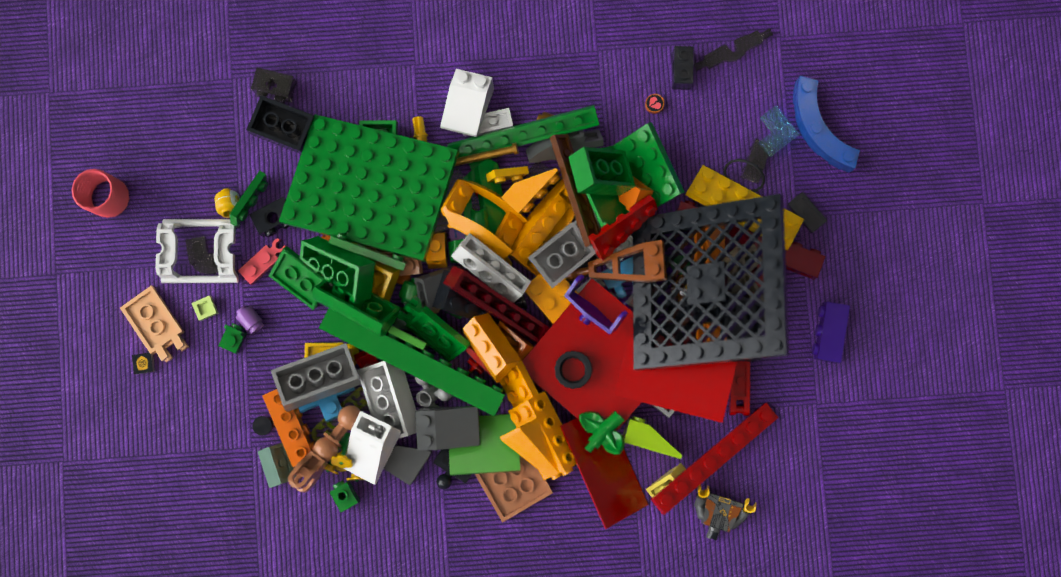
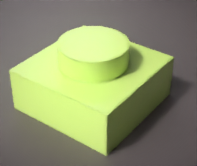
M207 296L192 303L199 321L219 314L212 296Z

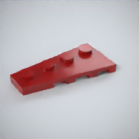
M647 195L630 207L627 214L621 213L617 216L613 224H605L601 227L600 233L597 235L592 233L588 236L598 258L603 261L612 255L620 244L624 243L635 230H638L649 217L655 214L658 208L653 197Z

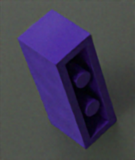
M828 301L820 305L818 310L820 322L816 325L815 329L817 341L812 347L814 360L841 363L850 310L849 305Z

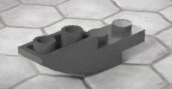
M599 129L584 132L579 130L568 133L574 151L580 150L583 147L596 148L604 146V140ZM550 138L537 141L525 149L529 163L557 160Z

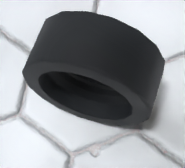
M566 352L556 362V378L560 384L567 388H580L591 377V362L581 352ZM571 358L579 359L585 367L584 376L574 382L565 379L561 370L564 362Z

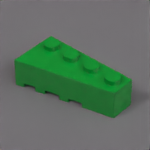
M319 236L301 241L300 259L316 273L320 272L323 274L327 282L334 283L338 287V291L342 294H347L350 297V301L354 304L371 299L375 270L374 261L328 243V240Z

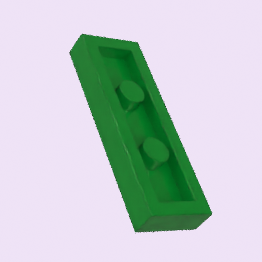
M261 171L257 173L230 212L231 224L238 227L240 222H244L247 218L251 206L254 207L256 205L259 194L263 193L268 186L265 173Z

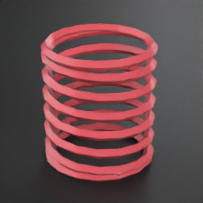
M89 169L80 173L74 180L72 197L82 209L101 217L110 218L121 214L125 210L129 202V190L122 181L102 170ZM108 181L110 184L109 197L103 204L95 207L92 202L93 191L97 185Z

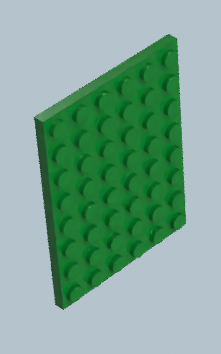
M315 114L279 222L330 237L333 234L341 233L348 236L349 241L425 262L459 151Z

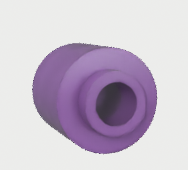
M245 305L236 312L238 314L236 319L247 332L255 334L264 326L263 320L252 306L247 307Z

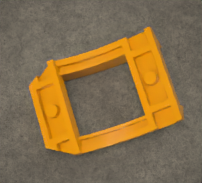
M462 179L456 180L440 208L443 217L446 216L449 228H454L465 235L472 234L503 260L513 252L511 247L523 224L529 222L522 213H517L496 192L476 182ZM474 192L487 198L506 212L495 235L478 223L461 215Z

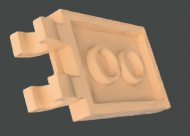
M154 286L148 287L120 307L149 353L152 355L157 353L161 361L169 362L173 359L167 350L172 344L175 345L177 350L181 351L189 347L180 336L184 333V330Z

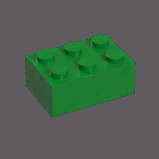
M583 147L568 157L578 193L620 196L635 187L626 151Z

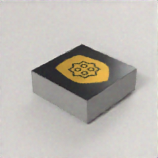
M152 354L132 355L134 374L155 372Z

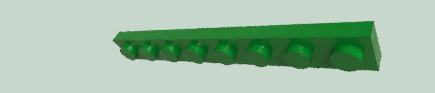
M595 105L477 137L452 142L447 147L457 149L459 151L458 158L512 146L513 143H517V146H522L548 139L555 134H568L598 126L599 120Z

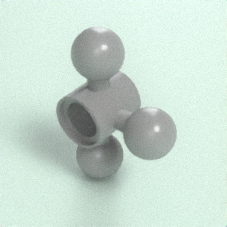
M415 377L416 382L423 387L416 396L417 402L421 406L439 407L435 405V401L438 398L442 401L451 399V394Z

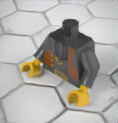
M701 484L697 487L698 493L694 506L701 523L709 526L707 538L717 541L720 530L730 532L736 529L747 519L750 513L756 511L757 502L750 506L748 505L749 498L745 500L743 506L741 502L710 493L709 485H707L706 490H701Z

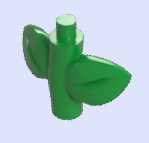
M592 411L579 415V421L584 430L592 434L588 439L589 443L585 447L588 452L591 453L595 448L599 449L603 445V448L611 454L619 455L622 453L625 444L624 438L615 429L625 420L616 411L605 420L599 413Z

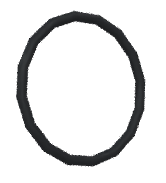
M734 159L725 165L723 171L724 176L727 178L726 170L731 163L745 162L754 166L762 176V183L757 189H752L751 191L757 192L763 188L765 175L755 163L745 159Z

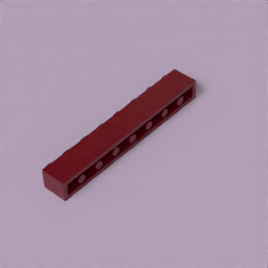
M685 200V202L681 201L676 211L698 207H695V203ZM735 225L728 234L734 237L740 229ZM745 233L738 242L741 245L745 244L750 237ZM726 236L725 244L727 246L731 240ZM759 236L757 239L762 243V237ZM793 241L789 249L785 250L786 270L814 280L818 278L826 256L821 255L819 250L810 248V250L805 249L802 244ZM753 243L757 249L760 247L758 243Z

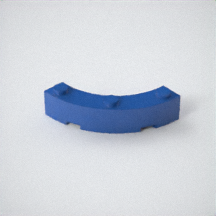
M799 76L794 85L793 104L795 120L800 133L808 146L818 156L820 155L828 164L850 173L856 167L860 150L840 141L824 123L817 103L819 81Z

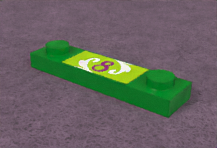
M341 233L331 235L328 242L402 271L407 263L403 261L404 257L393 253L390 256L349 241L348 236Z

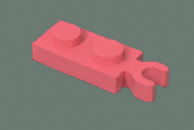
M279 238L273 241L271 248L265 245L238 270L250 285H253L274 266L278 259L277 255L286 247L284 245L281 249L277 248L278 243L281 242Z

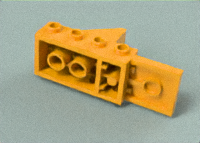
M521 360L499 382L513 406L508 412L511 420L517 427L501 436L500 439L536 467L544 480L550 477L554 480L572 472V467L576 465V462L560 428L562 423L546 392L538 393Z

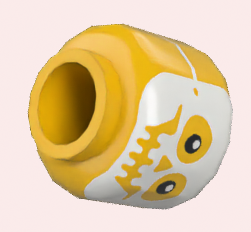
M228 188L218 192L214 198L216 212L224 218H230V212L240 199L239 194Z

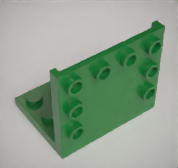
M652 122L642 126L615 145L602 148L626 151L632 176L653 190L651 197L655 199L657 208L684 193L683 187ZM586 194L601 227L605 224H613L617 216L621 213L627 214L629 212L626 206L619 202L618 196Z

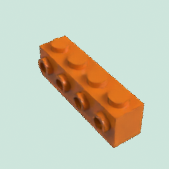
M275 389L262 395L291 465L295 467L310 451L313 452L315 442H311L309 434H311L310 429L301 419L303 413L300 412L299 408L286 412L278 390Z

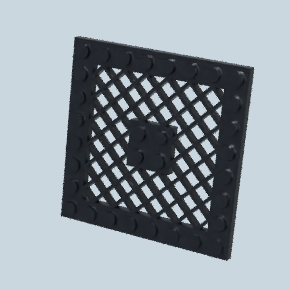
M781 194L656 214L649 217L638 230L633 232V246L645 242L658 241L663 237L666 240L664 243L665 252L671 245L675 248L669 257L665 254V259H667L666 270L671 264L676 267L670 275L666 273L667 280L661 286L656 282H633L634 370L789 356L783 196ZM745 221H747V222L743 225V227H742L740 224H738L739 222H745ZM755 222L759 227L752 235L747 230ZM728 224L724 230L720 227V225ZM736 225L740 230L732 237L728 233ZM709 227L706 232L701 230V228ZM717 228L721 233L713 240L710 236ZM690 230V232L687 235L682 232ZM699 231L702 237L695 243L691 239ZM672 233L669 238L666 235H664ZM746 233L750 238L742 246L738 241ZM761 234L762 243L757 239ZM679 235H682L684 239L677 246L674 241ZM727 236L731 241L725 248H722L719 244ZM708 239L712 244L704 251L701 246ZM690 242L693 247L686 254L683 249ZM756 242L760 247L752 254L748 249ZM737 245L741 249L733 257L729 252ZM718 248L722 252L714 260L710 255ZM699 250L703 255L695 262L692 257ZM644 251L633 254V275H645ZM681 253L684 258L677 265L674 260ZM747 253L750 259L745 265H742L739 260ZM762 253H763V262H761V261L758 259L759 256H760ZM726 256L731 259L728 265L727 262L722 261ZM707 259H709L710 261H712V263H705V264H704V262H705ZM690 261L693 265L687 266V273H686V272L683 270V268H684V267L687 265V263ZM756 261L761 266L753 274L749 271V268ZM737 264L741 269L733 276L730 271ZM681 272L685 277L678 284L674 279ZM747 272L751 278L743 285L739 280ZM762 273H763V282L759 279V277L761 276ZM727 275L732 279L729 284ZM757 281L762 286L754 294L749 289ZM672 283L676 287L669 295L665 290ZM686 284H687V291L683 289ZM738 284L742 289L734 296L730 291ZM681 291L685 296L678 303L674 298ZM747 292V293L750 294L752 297H751V299L744 305V304L740 301V299H741V298L745 295V293ZM763 293H764V302L760 299V296H761ZM662 294H664L667 298L660 305L656 301ZM728 295H729V296L732 298V300H731V302L725 307V306L722 305L721 303H723V302H728ZM758 301L762 306L755 314L750 308ZM672 302L676 307L669 314L665 309ZM738 303L742 309L735 316L730 311ZM686 304L693 306L689 311L683 308ZM711 304L708 309H706V308H704V307L702 306V305ZM654 305L658 308L655 313H654ZM719 306L723 311L715 318L712 312ZM700 308L704 313L697 320L693 315ZM682 311L685 316L678 322L675 317ZM748 312L752 318L745 325L740 320ZM764 312H765V322L760 319V317L764 314ZM664 313L667 318L660 324L657 319ZM729 315L733 320L725 327L721 322ZM710 317L714 322L706 329L702 324ZM691 319L695 324L688 331L684 326ZM758 321L763 326L755 334L751 328ZM673 322L677 326L669 333L666 328ZM739 324L743 329L735 336L731 331ZM720 326L724 331L716 338L712 333ZM701 328L705 333L697 340L693 335ZM682 330L686 335L679 342L675 337ZM663 332L668 337L661 344L657 341V338ZM747 332L753 336L749 338H743L747 334ZM728 334L733 338L731 340H724ZM708 337L714 340L712 342H705ZM690 339L695 342L693 344H686ZM671 341H673L676 344L674 346H668L671 343Z

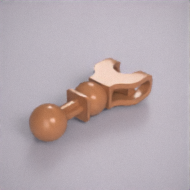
M348 405L339 411V424L330 435L324 433L325 437L315 442L313 452L310 451L289 474L288 481L293 488L302 493L311 490L328 465L327 462L331 461L332 457H336L338 447H342L338 442L348 430L352 429L361 411L358 407Z

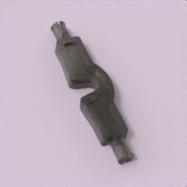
M769 28L761 33L755 31L749 35L734 40L736 52H732L727 45H722L713 52L704 55L702 61L694 64V68L698 71L706 66L710 69L723 62L737 61L747 51L761 45L764 39L773 36V33Z

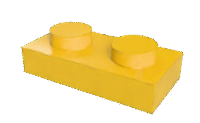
M528 166L495 169L486 174L487 182L495 181V184L504 183L506 180L518 182L529 174Z

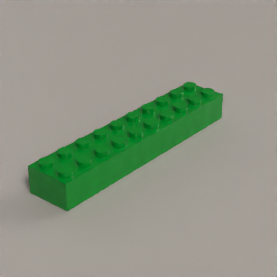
M331 309L327 310L319 326V329L492 416H496L506 396L503 394V389L495 385L489 387L485 385L487 381L477 376L473 379L468 376L469 372L459 367L455 370L451 368V363L441 358L437 361L434 359L435 355L425 350L419 352L417 351L418 347L406 341L404 344L399 342L400 338L389 332L381 337Z

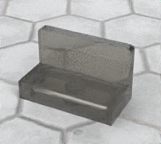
M756 138L751 144L746 160L755 163L763 172L771 147L760 144V139ZM745 163L740 178L758 184L761 174L754 166Z

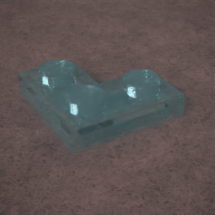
M774 106L760 117L771 133L763 138L759 144L770 157L800 135L777 106Z

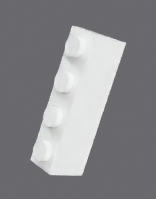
M385 361L358 369V375L371 416L401 430L399 438L417 433L416 408L405 372Z

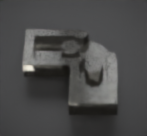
M206 237L186 239L190 265L202 274L218 273L217 265L214 262V253L209 254Z

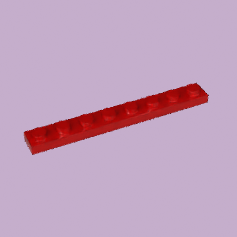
M767 402L762 404L654 495L651 501L662 515H665L777 420L778 416Z

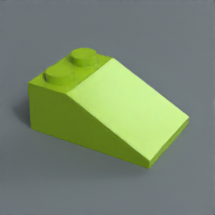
M634 416L632 420L627 419L623 432L624 443L675 458H682V455L650 425L645 424V419Z

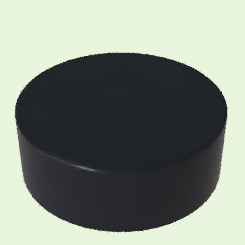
M267 416L257 417L252 425L253 431L261 436L269 434L273 429L272 420Z

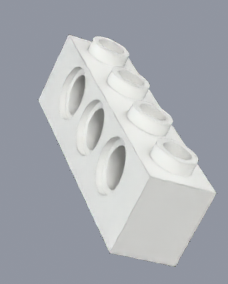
M470 233L451 255L462 266L512 303L524 294L531 283L529 279Z

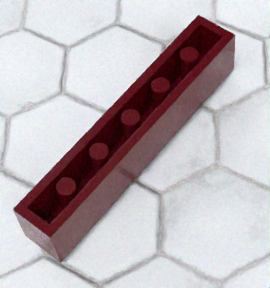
M453 266L443 284L531 341L538 343L550 328L463 269Z

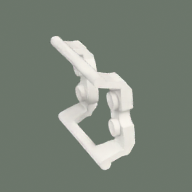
M163 219L162 223H158L156 232V243L162 246L161 252L156 254V273L161 278V283H238L239 276L235 271V255L231 254L229 250L230 246L235 244L237 226L231 224L230 219ZM219 227L214 237V262L218 268V275L181 276L173 271V266L177 263L178 237L174 233V228Z

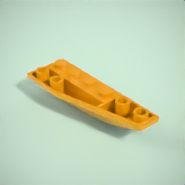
M563 178L527 217L529 222L523 224L511 247L513 252L508 255L535 276H538L540 273L528 257L564 227L572 223L575 216Z

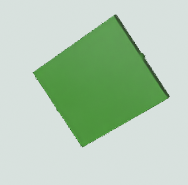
M510 414L479 416L481 445L449 449L450 475L520 471V455L500 439L501 436L517 428L511 420Z

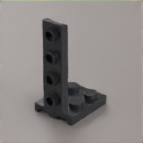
M728 295V302L721 304L726 307L731 302L732 298ZM746 297L740 299L744 305L750 300ZM756 301L750 310L756 314L762 305ZM672 302L669 304V308H668V313H669V314H670V313L674 310V308L676 307V305L673 304ZM737 303L730 312L736 316L742 307ZM686 304L683 308L689 311L693 306ZM711 304L702 305V306H703L704 308L708 309ZM717 306L712 315L717 318L723 309ZM699 308L693 317L698 320L704 312ZM680 311L675 319L680 322L685 314ZM747 312L740 321L746 325L752 316ZM727 315L721 323L727 327L733 318ZM708 317L703 324H712L714 321ZM757 321L751 330L756 334L762 328V324ZM737 324L731 332L737 336L743 327ZM747 332V334L743 338H749L753 336Z

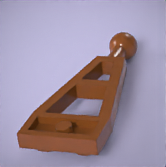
M658 240L641 243L613 253L603 261L600 258L588 262V267L577 268L566 279L574 281L582 274L589 275V278L647 283L667 280L664 241ZM644 251L645 275L621 274L620 259ZM612 262L613 273H597L596 267Z

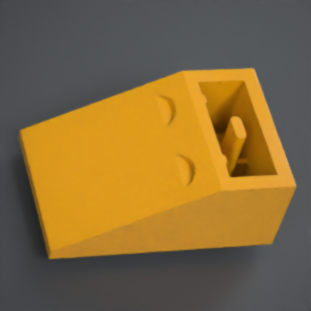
M555 168L516 182L502 198L517 213H529L534 208L536 199H542L547 194L549 185H555L560 180L561 172Z

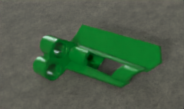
M491 159L482 161L462 179L476 182L503 196L501 184H495V181L487 182L486 174L492 170L499 169L498 163ZM478 194L480 211H475L472 209L470 198L464 209V217L478 223L495 235L505 216V211L480 194ZM463 239L448 242L451 263H459L451 255Z

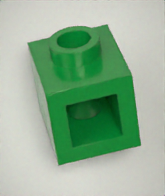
M342 480L333 485L334 490L329 492L340 512L361 501L350 481L344 483Z

